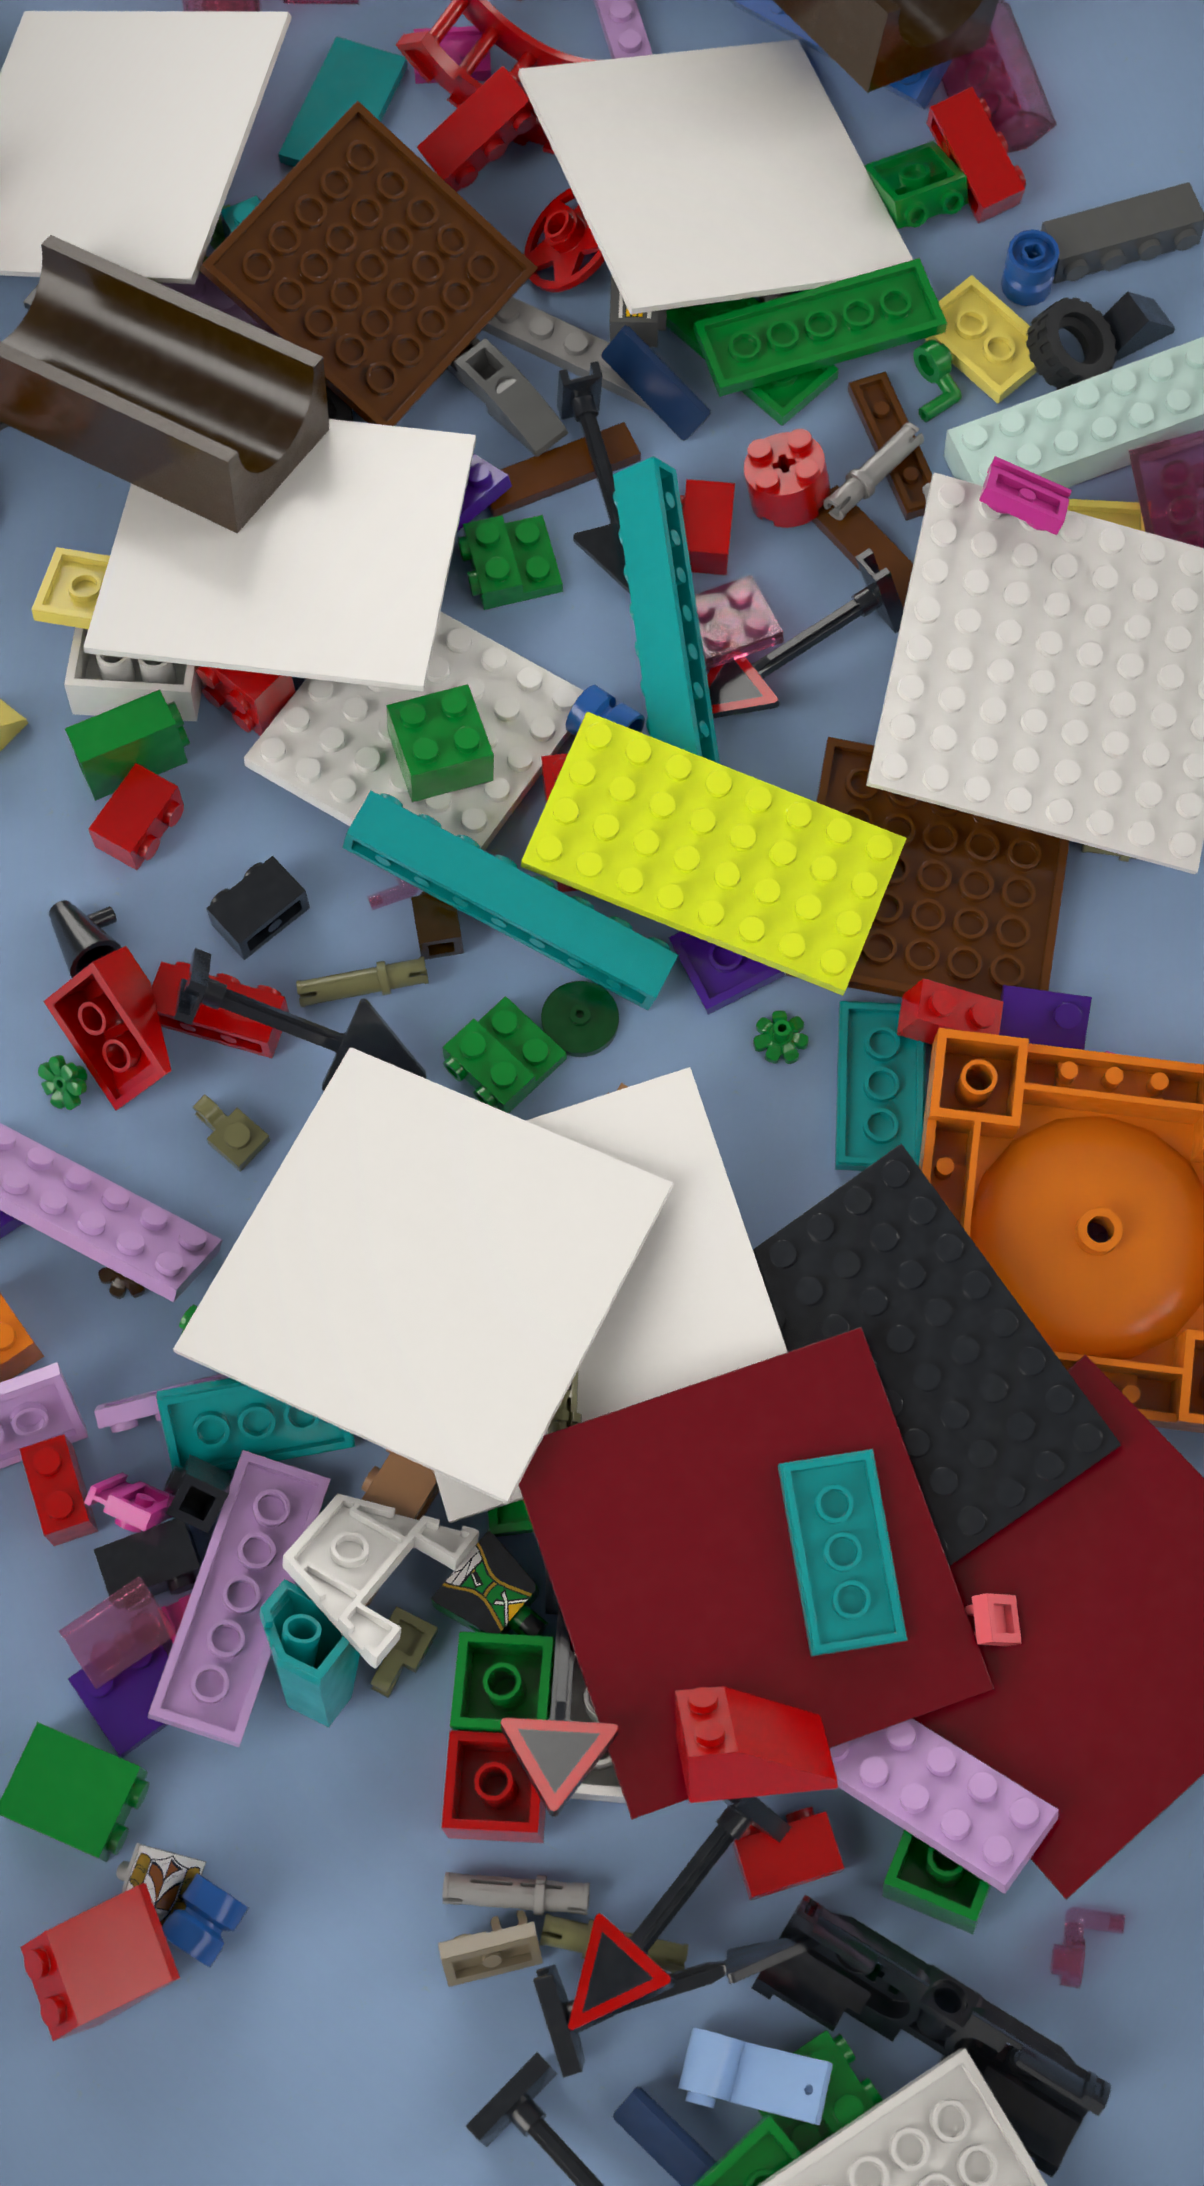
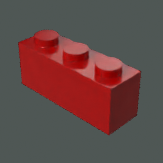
M502 65L416 148L434 171L450 187L458 192L461 188L471 185L477 179L478 172L490 161L500 158L505 153L507 145L519 134L529 131L534 126L537 115L524 87Z
M970 87L931 106L926 123L937 145L967 176L968 205L978 224L1019 205L1025 191L1026 179L1021 168L1018 165L1013 166L1007 154L1009 148L1001 131H995L990 121L991 112L986 100L983 97L978 98L973 87Z
M161 961L152 984L161 1027L273 1058L282 1031L221 1007L217 1010L204 1004L201 1005L191 1025L174 1019L179 983L182 978L188 979L190 964L176 962L173 965ZM223 973L216 974V977L209 975L210 979L226 984L229 990L289 1013L285 996H282L278 990L272 987L258 985L257 988L243 985L235 977Z

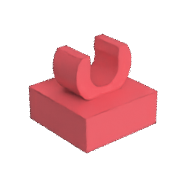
M991 1593L972 1596V1605L966 1606L965 1611L968 1616H974L976 1630L974 1635L977 1645L1011 1646L1022 1644L1016 1596Z

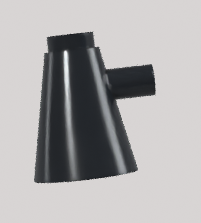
M63 900L54 904L49 910L51 924L71 978L93 961L122 948L117 941L102 929L117 922L112 907L109 906L85 915L75 905H72L70 901Z

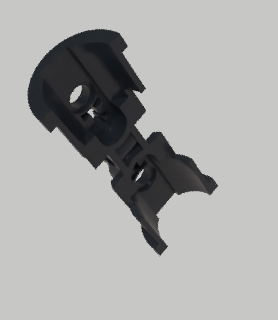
M806 1894L800 1901L779 1939L807 1934L821 1943V1945L761 1971L751 1987L769 2000L773 1995L777 1996L832 2032L836 2028L843 2012L892 2042L900 2030H904L941 2053L943 2056L939 2062L958 2049L966 2048L1029 2156L1035 2159V2166L1050 2177H1053L1059 2169L1066 2151L1086 2114L1091 2111L1099 2116L1108 2102L1111 2084L1099 2078L1091 2071H1086L1078 2066L1063 2047L985 2000L982 1995L934 1965L927 1964L855 1918L828 1911L822 1904L814 1901Z

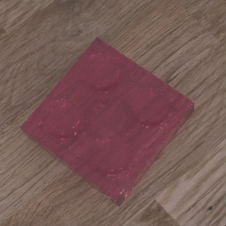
M752 575L695 594L707 670L784 643L783 630Z

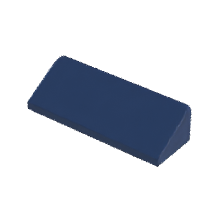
M625 325L601 354L602 359L681 440H687L711 414V410L629 326Z
M636 2087L613 2114L614 2120L681 2186H692L717 2162L641 2087Z

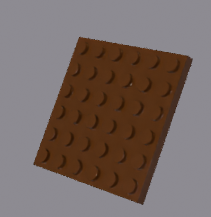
M357 100L201 264L199 271L265 331L322 356L326 386L367 423L396 426L529 280L538 267Z
M828 737L816 802L907 838L847 987L902 998L905 992L924 978L1001 1001L1003 985L1049 991L1070 841L866 786L875 745Z

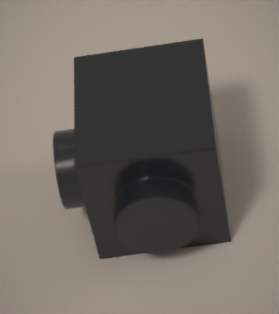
M190 1454L183 1468L175 1465L163 1489V1491L169 1493L166 1514L208 1533L229 1495L231 1473Z

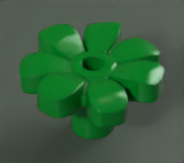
M781 1010L773 1012L772 1022L765 1017L760 1018L756 1024V1030L760 1035L755 1036L753 1040L755 1051L762 1052L767 1049L765 1060L773 1064L778 1062L781 1055L787 1064L795 1063L799 1058L797 1049L804 1050L808 1047V1036L800 1033L804 1029V1021L799 1016H795L790 1021H787L786 1012Z
M62 1055L53 1056L49 1059V1062L41 1064L38 1068V1075L46 1080L41 1085L46 1095L52 1094L50 1103L56 1108L63 1109L66 1107L68 1110L80 1106L81 1100L79 1095L87 1090L85 1081L88 1078V1074L85 1068L80 1065L76 1066L72 1062L66 1064Z

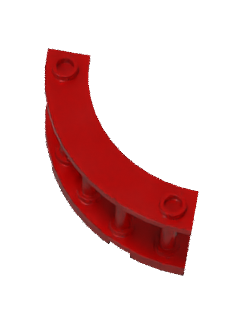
M451 0L452 2L430 31L403 34L396 43L397 48L421 77L428 83L434 79L451 94L447 101L456 108L482 85L471 75L494 44L517 60L510 73L520 83L519 69L598 61L576 57L538 41L508 20L488 0ZM463 14L482 35L461 64L458 65L443 50L440 43ZM538 117L534 126L529 131L519 134L513 140V142L525 146L528 141L543 145V152L555 155Z

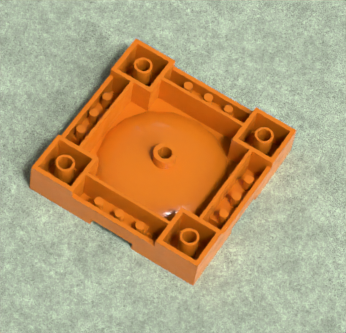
M939 1028L931 1050L919 1168L1067 1370L1086 1355L1155 1427L1204 1433V1064L1031 1044L1027 1038ZM1088 1224H1101L1108 1233V1240L1102 1243L1092 1240L1087 1233Z

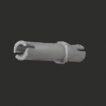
M905 423L859 469H852L846 475V481L824 500L825 509H829L832 505L835 506L828 513L833 518L842 520L862 499L870 498L875 493V486L917 446L924 442L922 433L918 434L915 438L912 437L919 429L912 423Z
M445 1872L442 1898L443 1904L534 1910V1915L544 1916L545 1911L588 1915L590 1883L547 1880V1876L537 1875L536 1879H517Z

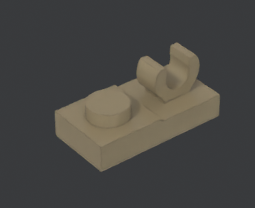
M519 1910L517 1911V1926L503 1929L498 1916H495L491 1919L492 1932L486 1933L484 1931L476 1934H462L452 1940L438 1943L448 1987L543 1964L534 1921L528 1923L525 1912Z

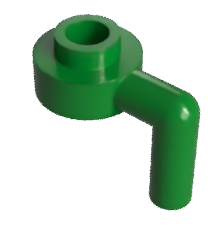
M932 339L915 348L913 352L914 362L920 374L928 382L937 383L942 391V394L918 409L919 416L924 422H928L958 403L962 398L959 387L950 375L952 355L949 349L943 343H938Z

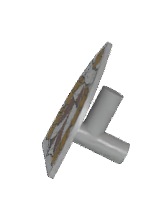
M137 1843L131 1861H123L118 1866L116 1874L118 1879L124 1881L122 1893L137 1885L146 1883L162 1926L170 1913L172 1914L174 1910H184L186 1908L182 1895L196 1873L202 1876L206 1862Z

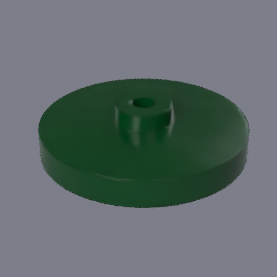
M588 981L568 982L556 988L547 997L541 1013L542 1029L567 1055L573 1057L592 1056L603 1051L615 1038L619 1027L618 1007L614 998L603 987Z

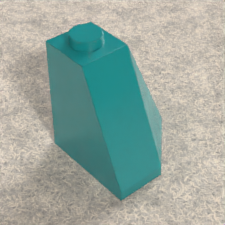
M284 1579L261 1606L259 1613L284 1697L289 1708L330 1727L352 1698L360 1654L300 1586Z

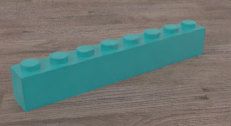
M652 456L613 474L615 486L613 499L618 509L620 521L619 539L623 545L626 563L624 575L629 584L631 598L629 611L635 626L637 639L635 651L640 660L642 674L640 687L645 697L648 716L646 718V728L650 737L720 764L676 469Z
M370 790L346 833L342 848L646 1010H649L656 1000L678 957V954L671 951L670 946L663 940L656 937H644L633 931L632 926L627 921L619 917L611 916L609 918L594 910V906L588 900L579 896L570 897L558 891L555 884L547 878L538 875L533 877L519 870L517 864L511 859L502 855L493 856L480 849L479 844L472 838L461 834L455 836L442 829L441 824L431 816L425 814L416 815L403 808V804L389 794L382 793L379 795Z

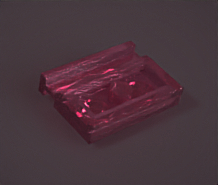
M137 1577L59 1630V1633L71 1648L70 1650L95 1689H99L177 1635L174 1626L145 1585L142 1577Z

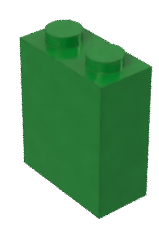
M160 689L65 728L80 769L95 801L113 794L135 763L157 775L188 763L184 747L189 745L190 742L183 727V719L176 703L173 701L167 704Z
M37 1722L0 1799V1816L107 1862L111 1853L115 1855L119 1853L126 1840L129 1828L124 1826L131 1808L138 1809L147 1794L149 1782L145 1781L148 1772L141 1766Z

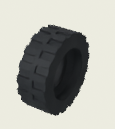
M1068 297L1062 298L1035 317L1031 322L1032 325L1027 330L1028 340L1026 345L1029 349L1031 363H1034L1035 370L1044 377L1045 382L1050 386L1057 387V390L1108 372L1115 364L1114 357L1117 356L1115 336L1112 335L1109 323L1102 317L1103 314L1099 310L1094 309L1092 304L1087 301L1083 302L1075 297L1072 299H1068ZM1061 328L1069 331L1080 343L1084 354L1083 362L1080 363L1074 360L1064 349L1059 337V330Z

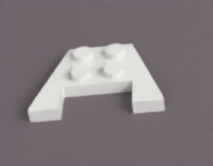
M337 1493L283 1555L282 1567L366 1662L376 1669L399 1641L401 1627L365 1606L412 1548L418 1549L455 1571L478 1543L479 1531L467 1526H462L461 1531L440 1526L439 1519L424 1515L420 1520L397 1515L393 1507Z

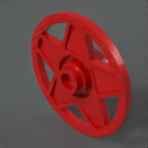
M571 188L558 195L541 212L528 235L524 249V255L538 267L529 278L530 281L546 292H562L576 287L588 279L605 261L580 206L578 205L573 210L566 205V203L575 199ZM544 230L546 238L537 246L539 237ZM597 252L588 264L580 269L584 256ZM554 266L555 281L542 279L537 272Z

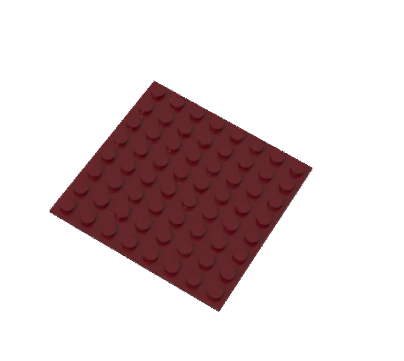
M862 1327L543 1436L518 1485L598 1723L617 1724L619 1727L618 1736L609 1746L608 1752L631 1820L688 1800L676 1737L675 1691L724 1686L821 1715L828 1746L832 1748L994 1689ZM873 1449L907 1641L811 1656L778 1465Z
M1086 1355L1067 1371L1122 1446L950 1566L964 1608L972 1605V1596L991 1593L1016 1596L1022 1644L1011 1646L978 1645L994 1689L912 1718L1059 1810L1058 1820L1030 1859L1066 1900L1204 1775V1477ZM968 1616L972 1630L976 1632L974 1616Z

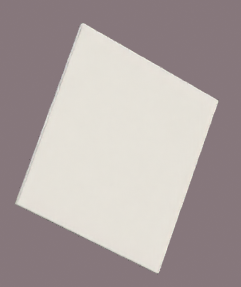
M25 11L0 72V275L40 277L42 268L41 244L50 235H53L157 283L195 284L292 18L290 13Z
M798 39L519 69V79L630 314L814 289L829 283L913 260Z
M329 419V431L238 534L131 484L84 643V653L424 692L473 458L476 435Z
M934 472L866 786L1196 874L1199 868L1204 841V548L1067 510L1065 521L1057 535L1046 530H1036L1029 526L1026 521L1008 513H998L987 504L979 501L983 486Z
M350 1047L173 1350L185 1358L509 1504L673 1188V1182Z
M690 1067L526 1120L673 1182V1188L579 1367L577 1413L582 1414V1422L787 1353ZM434 1471L449 1523L507 1505L502 1501ZM517 1486L509 1504L523 1499L519 1486Z

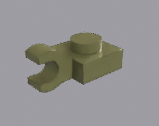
M205 1094L193 1106V1109L196 1111L195 1116L214 1131L207 1138L208 1144L240 1172L270 1142L269 1135L238 1108L229 1116H226L218 1105Z
M397 1606L389 1620L401 1627L400 1639L383 1659L370 1683L372 1690L387 1698L392 1693L403 1667L415 1673L417 1672L438 1633V1627Z

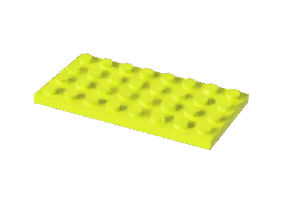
M586 712L523 855L521 867L843 996L907 838Z

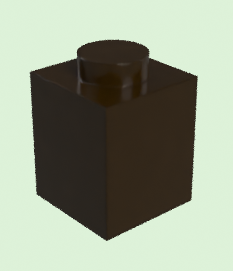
M424 891L418 896H412L411 901L421 957L424 956V959L427 960L463 954L457 909Z

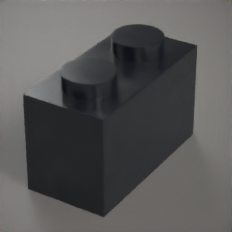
M272 856L264 863L259 862L250 867L243 879L234 887L223 889L217 893L206 909L212 926L245 960L306 912L310 906L306 890Z
M176 1518L156 1525L146 1531L132 1534L93 1549L110 1602L118 1610L125 1607L127 1612L139 1610L150 1605L153 1602V1596L166 1591H170L171 1595L193 1589L202 1565L189 1524Z

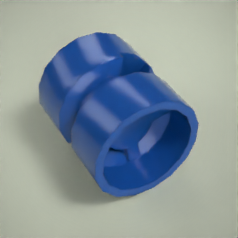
M1033 229L1016 234L1010 241L1001 280L1002 292L1008 300L1017 305L1034 306L1043 302L1049 296L1060 253L1058 244L1052 236L1044 231Z
M591 685L575 701L567 716L565 725L566 730L576 736L586 712H590L641 733L645 717L625 703L616 705L615 697L597 685Z
M196 1873L182 1895L186 1908L184 1910H174L172 1914L170 1913L162 1925V1929L168 1941L211 1968L223 1949L224 1941L221 1933L223 1931H235L249 1907Z

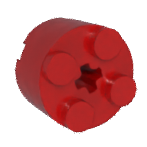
M805 429L777 433L764 439L752 441L747 448L748 454L744 461L743 470L751 506L755 515L763 520L762 517L771 520L774 526L781 528L797 527L814 520L819 515L818 510L823 506L824 500L831 495L825 455L820 444Z

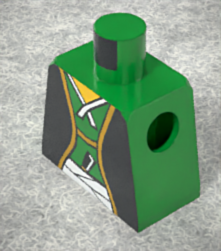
M489 1530L431 1598L433 1607L439 1612L478 1633L507 1634L512 1629L518 1635L540 1636L548 1625L547 1621L530 1608L539 1595L538 1586Z

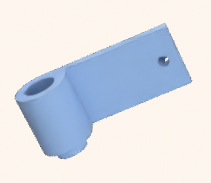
M692 2028L678 2088L687 2091L685 2101L709 2108H714L716 2099L820 2125L833 2063Z

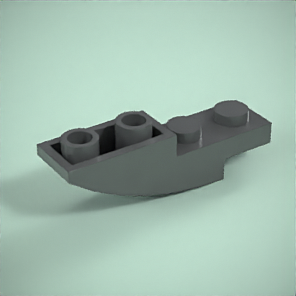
M475 338L447 369L486 404L488 413L536 457L540 456L568 434L567 428L543 397L521 372L486 338L482 341Z

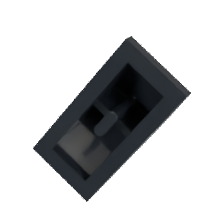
M1128 291L1102 316L1109 323L1112 335L1115 336L1117 356L1114 357V362L1175 331V327L1154 299Z

